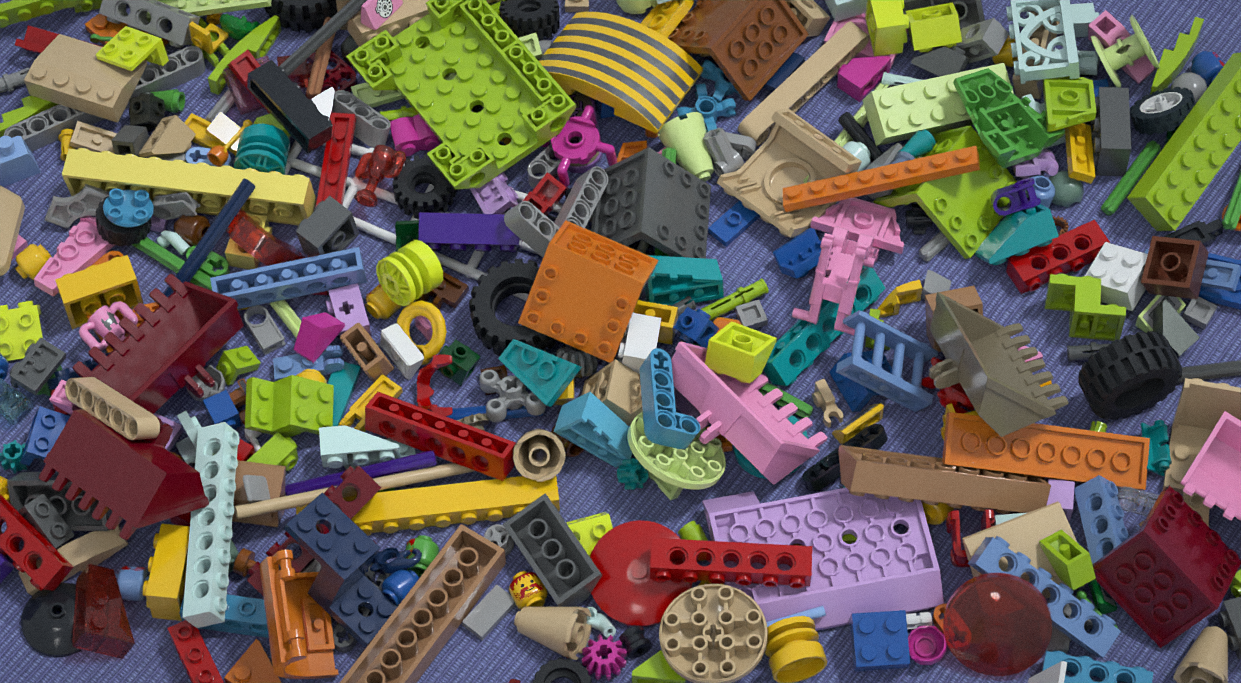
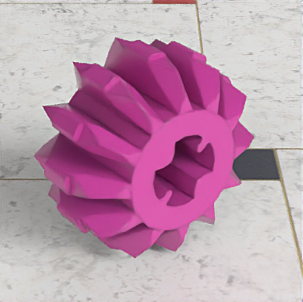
M599 634L597 642L589 639L588 647H584L582 650V655L584 656L582 658V665L587 667L588 675L595 673L597 680L602 675H606V679L609 681L611 673L619 676L621 674L620 668L626 667V660L624 658L627 657V651L622 649V642L620 640L613 642V636L611 635L607 637V640H603V637Z

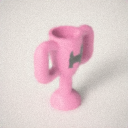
M119 301L114 302L110 307L105 305L92 314L88 322L80 327V338L90 349L95 346L100 351H103L108 346L104 339L99 343L88 331L94 329L101 337H104L108 332H112L121 341L126 338L124 336L125 331L119 325L120 320L115 315L116 310H119L124 317H127L137 326V315L126 303Z

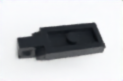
M1220 219L1208 224L1198 220L1164 237L1201 241L1206 247L1216 241L1215 237L1223 233L1224 225Z

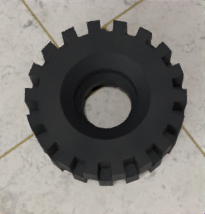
M505 0L500 3L501 19L518 38L537 33L538 39L541 41L543 37H552V33L556 34L560 28L558 0Z
M424 154V158L419 159V155H415L413 161L407 158L404 160L405 166L399 164L397 167L398 172H394V180H392L395 202L398 203L399 209H404L406 215L409 216L413 213L414 218L419 219V212L439 213L442 210L445 213L448 210V205L452 206L456 191L427 154ZM422 183H429L434 186V189L427 193L415 191V187Z

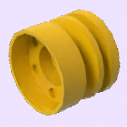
M794 616L782 619L767 627L768 639L765 654L770 658L769 667L776 682L795 683L815 676L827 666V658L823 646L817 642L819 635L815 630L814 620L810 617Z

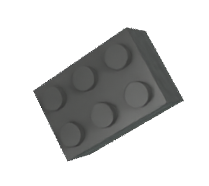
M1099 87L1098 95L1095 97L1096 117L1095 120L1089 121V124L1093 125L1091 134L1092 145H1094L1095 176H1124L1131 153L1129 88Z

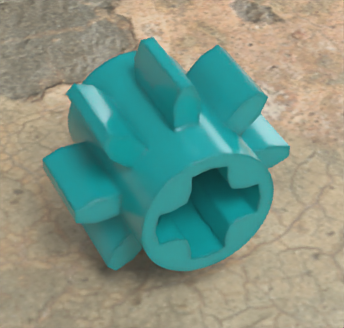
M14 440L7 445L3 444L4 448L3 453H0V461H2L1 465L4 471L9 468L16 474L17 471L27 469L26 465L20 463L26 443L20 445Z
M636 458L623 459V464L617 469L618 483H625L626 490L643 488V483L648 479L649 471Z

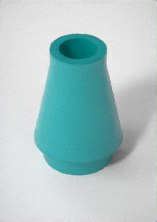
M923 129L922 131H917L898 152L904 151L917 158L932 151L936 142L932 134L928 130Z

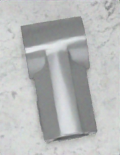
M723 128L710 130L704 134L703 140L713 159V169L718 177L722 174L737 171L744 165L742 157L732 148Z

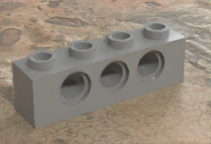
M102 0L99 14L107 16L106 20L117 24L123 22L128 24L127 27L139 31L143 30L150 35L167 39L170 45L183 48V45L193 44L189 24L193 21L198 25L200 20L199 16L157 0ZM127 4H128L129 7H130V14H129V15H128L127 12H126V5H127ZM148 12H149L150 15H151V21H150V23H149L148 20H147V13H148ZM169 20L172 23L171 31L168 29L167 26Z

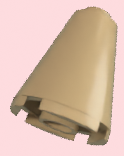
M534 429L525 433L516 442L513 450L514 464L520 474L527 479L540 482L552 479L561 471L565 462L564 445L552 432Z
M523 607L521 611L516 613L514 624L517 626L519 633L566 658L577 660V653H582L583 648L587 646L591 625L587 624V616L591 617V612L588 608Z
M1216 626L1204 628L1175 670L1174 680L1177 683H1228L1227 634Z

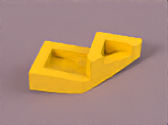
M920 280L911 281L896 287L878 307V310H880L879 318L899 314L900 305L921 301L922 285Z

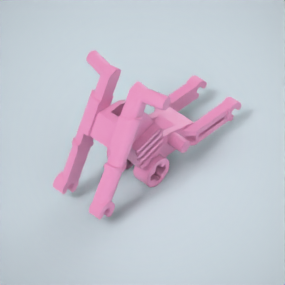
M835 226L832 235L825 233L821 241L820 257L815 270V278L809 299V304H811L810 310L794 308L792 317L817 324L823 299L839 304L834 330L854 336L855 329L843 324V319L851 315L857 287L860 282L862 266L873 268L878 259L880 248L872 246L874 241L872 236L861 233L858 241L855 242L848 239V229Z

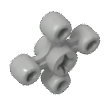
M485 370L480 374L479 384L482 391L488 394L497 392L500 395L499 398L491 399L486 404V415L491 422H502L506 417L507 409L515 410L523 405L531 415L538 416L544 413L546 405L533 392L528 393L525 390L527 386L516 376H507L501 380L494 370Z

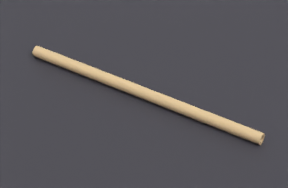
M448 463L373 478V480L382 487L380 490L474 472L475 470L456 463ZM347 486L342 490L343 498L357 494L352 486ZM328 488L235 506L236 518L241 519L310 504Z

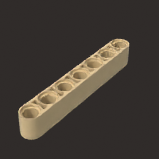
M853 22L846 23L748 114L739 124L737 131L741 135L753 138L757 146L761 145L768 139L776 124L771 120L774 112L788 108L795 113L837 74L843 64L847 65L863 50L869 42L870 36Z

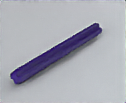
M427 451L361 468L373 479L435 466L437 460L433 451ZM344 471L287 484L285 486L286 496L328 488L331 485L338 486L343 481L340 476Z

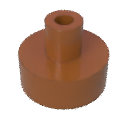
M243 548L235 560L234 573L245 577L248 574L247 571L257 562L254 561L255 552Z

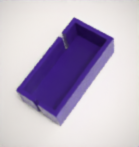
M419 212L418 240L428 245L433 251H441L442 246H450L451 251H466L467 247H475V250L480 252H491V247H500L501 252H516V248H522V240L506 226L504 222L505 214Z

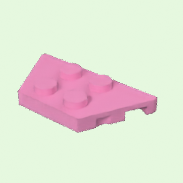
M857 198L840 200L838 204L827 208L823 216L820 218L815 216L811 220L810 228L832 234L835 226L849 230L848 239L858 241L862 233L874 237L872 246L899 254L903 253L904 242H901L900 227L896 222L895 209Z

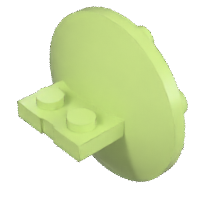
M643 412L638 414L629 426L627 438L632 453L640 464L649 471L650 479L655 481L670 500L678 498L683 488L699 490L713 486L719 481L725 471L726 458L721 447L722 442L716 437L705 445L699 441L700 435L706 431L705 427L700 430L688 448L676 449L652 443L647 439L644 433Z

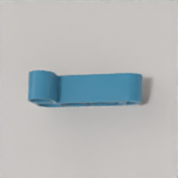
M655 348L649 353L639 370L644 433L652 443L676 449H686L700 432L701 427L694 417L676 412L671 357L666 351Z

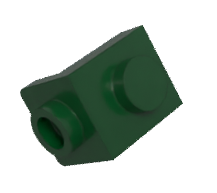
M419 220L395 222L396 252L411 241L419 239Z

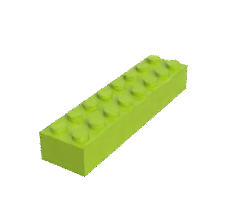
M1241 52L1232 54L1127 197L1156 231H1175L1241 141Z

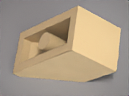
M177 115L162 118L138 155L144 158L185 153L191 147V141L196 134Z

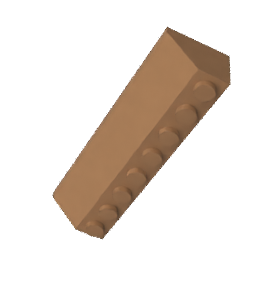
M839 445L841 483L849 490L850 494L856 496H865V493L874 494L875 497L880 499H889L892 496L898 497L899 500L905 502H914V499L922 500V502L929 505H938V502L947 503L948 506L953 508H962V505L971 506L972 509L984 511L986 508L995 509L998 513L1010 514V511L1029 513L1046 506L1051 485L1040 477L943 465L942 458Z

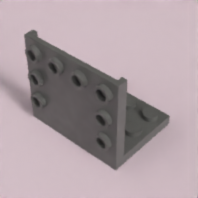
M649 147L604 169L608 175V184L593 211L592 232L625 246L642 239L671 257L706 259L711 185Z

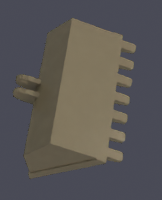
M937 292L935 299L936 307L930 331L946 360L933 365L929 369V376L934 380L936 388L945 389V387L948 388L960 382L978 415L1001 437L1044 418L1056 415V409L1069 404L1066 396L1048 400L1047 397L1061 391L1057 383L1040 387L1041 384L1053 379L1050 371L1032 374L1046 366L1043 359L1025 362V360L1038 355L1037 349L1030 347L1018 351V348L1031 343L1029 336L1023 335L1010 338L1024 330L1020 323L1004 327Z

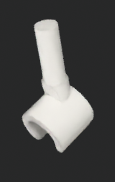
M244 429L245 438L251 442L257 452L261 447L256 438L262 433Z

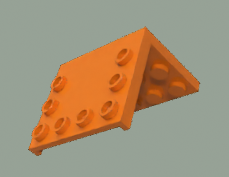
M565 220L548 244L518 323L611 363L615 359L641 292L654 272L659 260Z

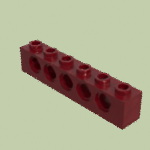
M357 465L355 468L349 466L340 476L343 481L336 488L331 485L323 494L345 515L352 519L382 487ZM347 486H352L356 490V497L352 501H345L342 497V490ZM317 525L319 527L320 533H329V530L325 525ZM285 532L284 535L287 538L280 545L277 542L274 543L266 554L270 557L278 551L286 550L287 546L292 543L298 544L301 547V553L297 558L291 560V566L295 569V573H299L314 557L289 533ZM257 561L247 571L250 575L247 581L263 595L260 563Z

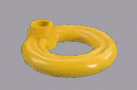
M421 300L412 302L403 308L397 318V324L412 341L409 329L413 319L417 316H424L430 321L433 331L430 341L426 345L415 344L419 351L424 354V360L421 365H426L433 358V355H437L442 349L447 331L445 319L440 310L432 303Z

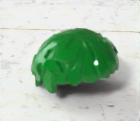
M222 14L220 17L221 29L235 40H242L260 25L257 21H247L245 16L239 19L234 17V15Z

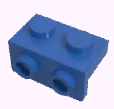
M809 228L775 250L773 255L781 273L796 279L806 276L809 270L818 265L821 240H819L815 229Z

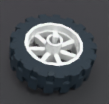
M1165 88L1163 91L1157 90L1152 92L1151 95H1145L1141 100H1137L1134 103L1135 105L1130 107V116L1135 130L1139 131L1140 134H1162L1164 131L1168 130L1170 132L1180 126L1196 102L1192 91L1188 90V88Z

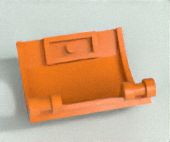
M281 550L273 556L266 557L259 567L274 674L288 679L336 677L339 673L338 669H335L333 650L335 645L331 616L308 594L319 572L295 573V569L291 566V560H293L292 550Z

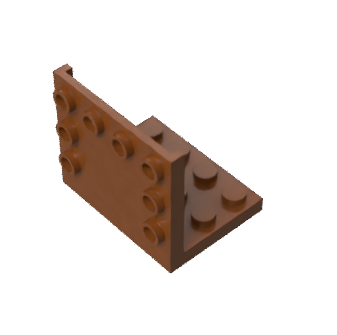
M698 0L697 5L684 16L682 22L668 36V39L687 53L711 55L744 101H751L809 33L785 0Z

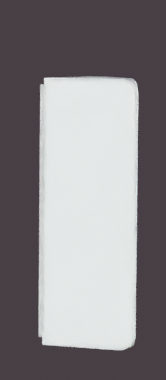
M397 323L381 330V348L408 380L412 379L424 360L423 354Z

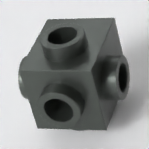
M143 92L137 97L130 98V125L146 127L147 132L155 130L162 118H164V100L154 96L151 92Z

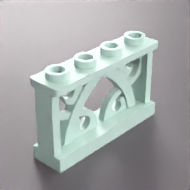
M1010 0L1011 6L1006 7L1008 21H1013V24L1009 25L1010 39H1015V42L1011 43L1012 57H1017L1018 61H1013L1015 76L1020 75L1021 84H1026V81L1070 76V79L1080 78L1070 0ZM1028 11H1035L1038 15L1035 17L1033 13ZM1027 12L1029 17L1022 19L1020 13ZM1054 21L1060 22L1056 26L1051 25ZM1041 25L1052 33L1063 34L1054 38L1048 44L1047 49L1038 46L1029 39ZM1019 26L1024 27L1021 33L1019 31ZM1061 45L1063 48L1058 50L1055 46ZM1022 47L1027 50L1024 54H1022ZM1029 59L1035 60V62L1033 63L1034 65H1037L1041 59L1045 60L1044 63L1039 66L1029 67L1026 65V62Z

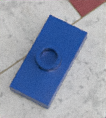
M739 200L708 228V233L727 247L751 226L760 215L754 210L744 207Z

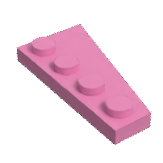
M91 215L80 217V222L77 226L71 228L66 241L61 242L57 247V253L54 257L48 259L34 278L36 287L54 297L59 293L55 279L61 278L68 273H75L86 269L115 246V244L112 245L108 241H104L102 236L98 234L96 218Z

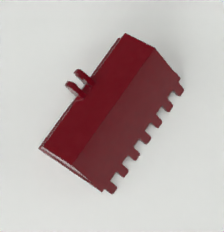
M169 274L164 281L174 292L168 298L157 288L149 293V296L159 305L154 312L143 303H139L134 308V311L144 321L138 327L127 317H124L119 322V325L128 334L123 341L112 332H108L103 337L113 349L108 356L94 346L88 351V355L98 365L91 371L82 362L78 361L72 368L81 378L95 377L152 414L184 386L195 397L201 398L204 395V391L192 378L196 375L206 386L212 388L215 385V381L203 367L244 326L237 309L238 303L235 299L186 281L182 283L173 274Z
M74 410L51 451L45 457L43 462L46 465L39 475L40 480L47 482L56 471L59 472L52 485V488L58 492L70 480L72 484L65 494V498L70 501H74L81 491L84 490L86 493L78 505L84 511H87L97 499L99 503L92 513V517L98 521L111 509L113 512L105 524L108 529L114 530L125 519L126 523L119 533V536L124 540H128L137 528L209 505L208 497L204 493L200 473L165 449L173 429L169 424H163L160 418H158L160 432L156 438L130 440L85 410Z

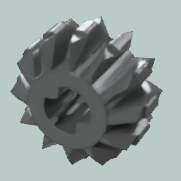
M564 345L562 348L557 349V357L582 366L575 377L582 378L597 372L598 357L570 345Z

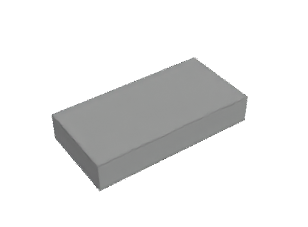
M496 585L462 621V625L483 641L516 604L508 592Z

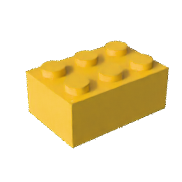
M128 255L115 257L108 262L91 265L84 270L68 273L61 278L55 279L72 329L87 323L86 316L92 315L105 305L110 307L114 302L121 301L126 303L130 309H133L139 303H143L138 281Z
M161 524L159 533H155L153 541L155 553L154 557L151 556L148 562L150 576L149 580H145L143 584V596H146V606L150 608L153 618L182 621L180 608L185 592L189 526Z

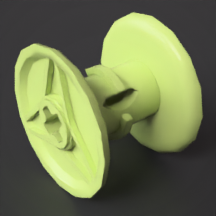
M1133 15L1130 16L1129 20L1135 33L1123 40L1121 38L1117 39L1116 44L1104 49L1096 36H1091L1092 43L1117 88H1121V81L1116 70L1128 64L1130 66L1134 65L1133 61L1147 55L1155 68H1160L1146 36Z

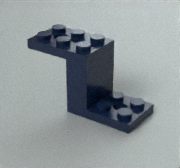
M321 493L285 525L284 530L322 565L308 594L353 638L366 648L397 608L365 576L380 547L325 494ZM316 525H325L329 533L322 534L318 532ZM362 606L367 607L371 612V616H362L358 608Z

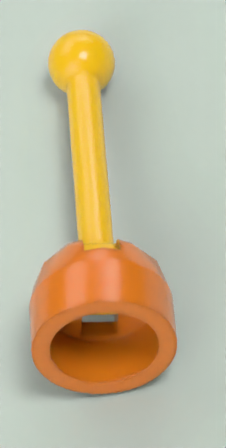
M249 119L245 120L243 126L224 146L216 145L211 148L207 153L209 161L217 167L223 166L229 157L227 149L240 137V133L246 127L253 125L252 121Z

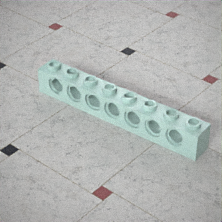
M226 422L198 428L195 470L200 473L204 493L208 497L209 505L191 511L182 618L196 628L225 622V611L227 609L228 569L231 560L230 542L233 535L232 515L234 514L235 476L238 466L237 449L240 439L239 433Z

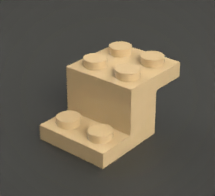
M615 359L585 380L582 395L588 392L594 394L628 426L631 425L638 414L643 412L640 374Z

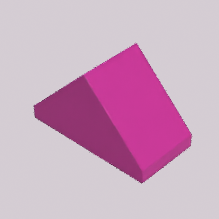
M326 312L303 317L294 351L314 363L342 331L345 324Z

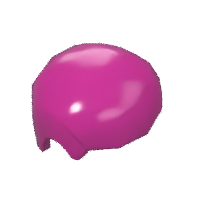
M919 626L913 629L908 636L910 658L920 665L931 666L939 662L946 653V636L935 626Z

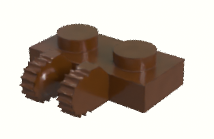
M443 272L442 284L432 291L422 294L416 301L428 302L431 295L435 298L432 304L439 310L443 302L456 308L469 291V286Z

